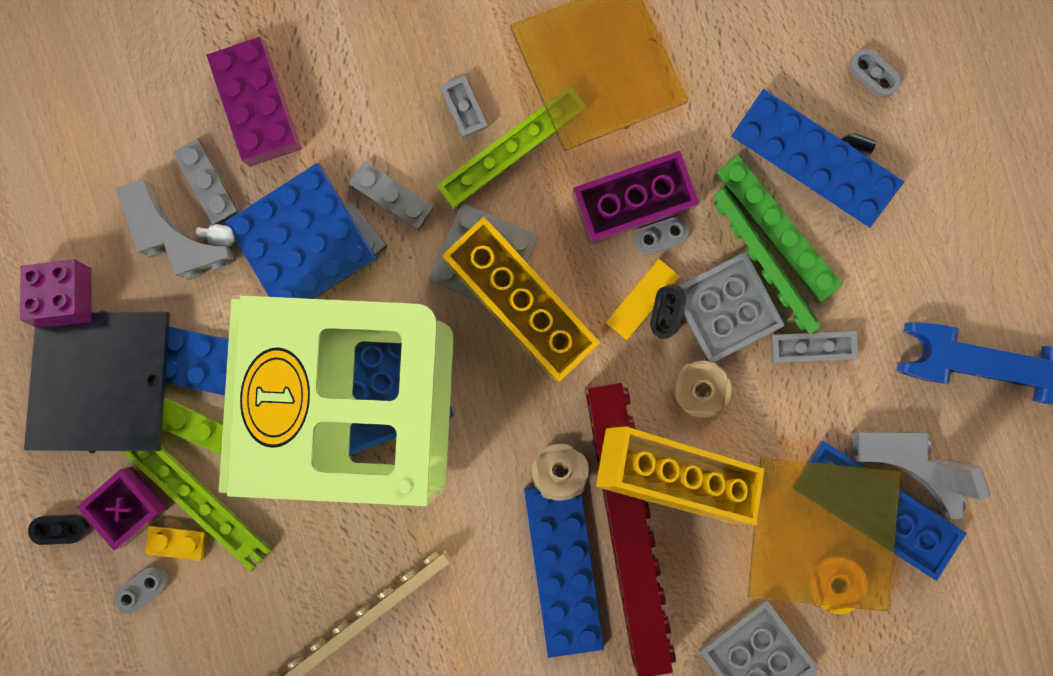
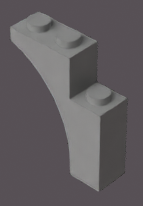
M140 180L116 188L137 252L148 255V257H157L164 254V249H166L174 275L191 280L202 276V271L208 269L218 271L229 266L228 262L235 260L232 249L225 246H211L198 243L180 232L163 212L151 183Z
M851 432L852 460L859 462H883L906 471L928 490L937 504L941 516L950 519H963V512L966 509L965 496L945 490L937 467V463L943 461L962 462L955 460H928V455L931 453V441L928 438V433Z

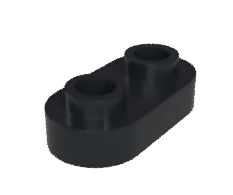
M668 284L661 287L656 293L650 327L653 334L660 339H668L677 334L680 329L686 295L684 290L677 284ZM671 293L675 296L676 301L671 298ZM665 319L670 322V327L667 326Z
M79 514L41 516L35 518L28 527L30 539L38 545L73 544L83 540L89 531L87 520ZM73 523L78 526L77 533L72 530ZM45 525L50 527L49 534L44 532Z

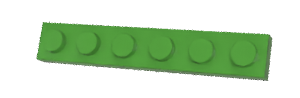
M739 155L715 173L717 178L818 303L825 300L843 285Z
M723 188L713 196L716 199L713 202L714 206L722 216L725 214L732 222L729 227L738 239L741 237L748 245L745 250L754 262L757 260L764 268L761 273L770 285L772 283L776 285L780 291L777 296L786 308L788 306L792 308L796 314L793 316V319L802 331L806 329L809 334L819 329L821 323L727 188Z

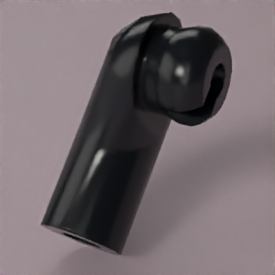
M850 133L841 138V140L853 148L872 154L877 142L856 133Z

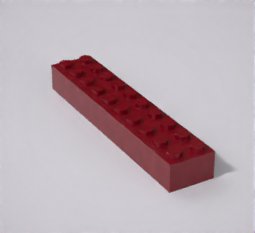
M622 383L585 388L598 469L606 428L629 427L635 429L633 416L627 414L626 405L631 404L628 387L623 388ZM602 489L634 669L637 676H657L673 673L672 663H676L674 647L666 635L671 634L669 618L661 605H666L664 589L657 582L656 578L661 576L658 558H655L651 548L656 547L654 532L650 530V526H647L646 519L651 518L648 501Z

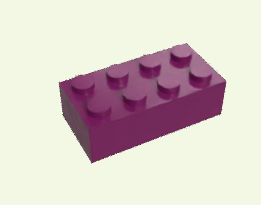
M257 37L207 54L206 56L241 160L249 167L302 150L268 47L263 40Z
M681 151L579 185L572 190V196L590 245L693 210L699 205Z

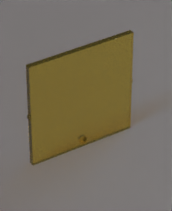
M571 0L565 5L510 25V29L564 151L620 129H628L630 125L688 102L643 0Z
M760 457L759 467L764 468L757 525H754L748 597L814 604L816 607L826 605L889 612L901 472L834 465L833 462L823 464Z

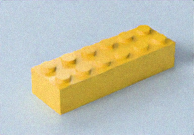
M484 216L439 257L554 381L560 382L600 344L597 338Z
M606 428L596 487L734 525H757L764 468L633 428Z

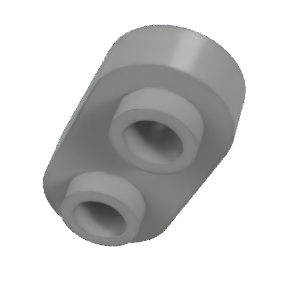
M862 49L850 59L849 69L851 74L876 96L882 98L889 97L899 89L901 79L898 72L874 51ZM859 62L866 64V70L859 67ZM880 80H884L887 83V88L880 86Z
M677 217L645 226L635 234L634 246L643 255H651L678 246L688 237V226L684 220ZM675 226L679 229L678 236H673L670 233L671 227ZM650 235L653 238V244H645L644 236Z
M152 566L139 573L116 591L114 596L116 607L124 613H132L143 607L167 588L169 584L167 572L161 567ZM149 577L155 580L154 587L148 584ZM126 594L131 596V603L125 601Z

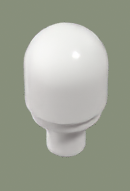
M214 224L210 225L209 229L200 227L196 229V238L206 239L208 244L212 246H225L228 248L236 241L233 230L226 225Z

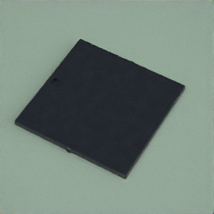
M101 310L100 312H91L92 322L46 328L35 327L24 450L88 451L90 454L96 451H161L169 312H106Z

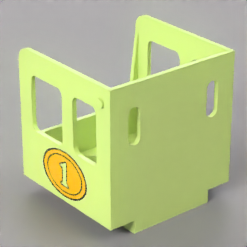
M240 296V299H231L219 493H227V496L428 506L446 492L454 347L452 329L446 323L437 321L434 313L422 304ZM358 343H402L399 394L395 400H357L353 396L355 348ZM353 423L391 425L394 427L397 433L395 465L353 462L349 457L351 425Z

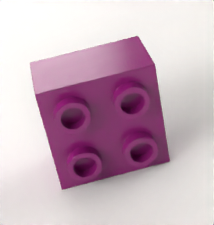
M76 259L20 266V321L36 328L92 322L91 268Z
M133 467L120 469L77 506L78 510L114 551L127 546L169 509Z

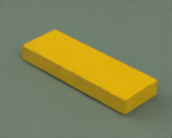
M658 259L605 324L627 341L653 310L657 291L668 284H674L680 276Z

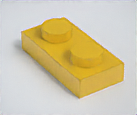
M149 525L145 554L201 561L204 559L207 531Z

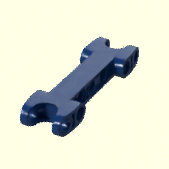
M904 323L903 332L916 337L921 342L923 353L918 361L914 363L897 362V372L916 379L949 384L951 372L1034 387L1032 401L1053 405V346H1042L1040 358L957 342L959 329L956 327L935 323Z

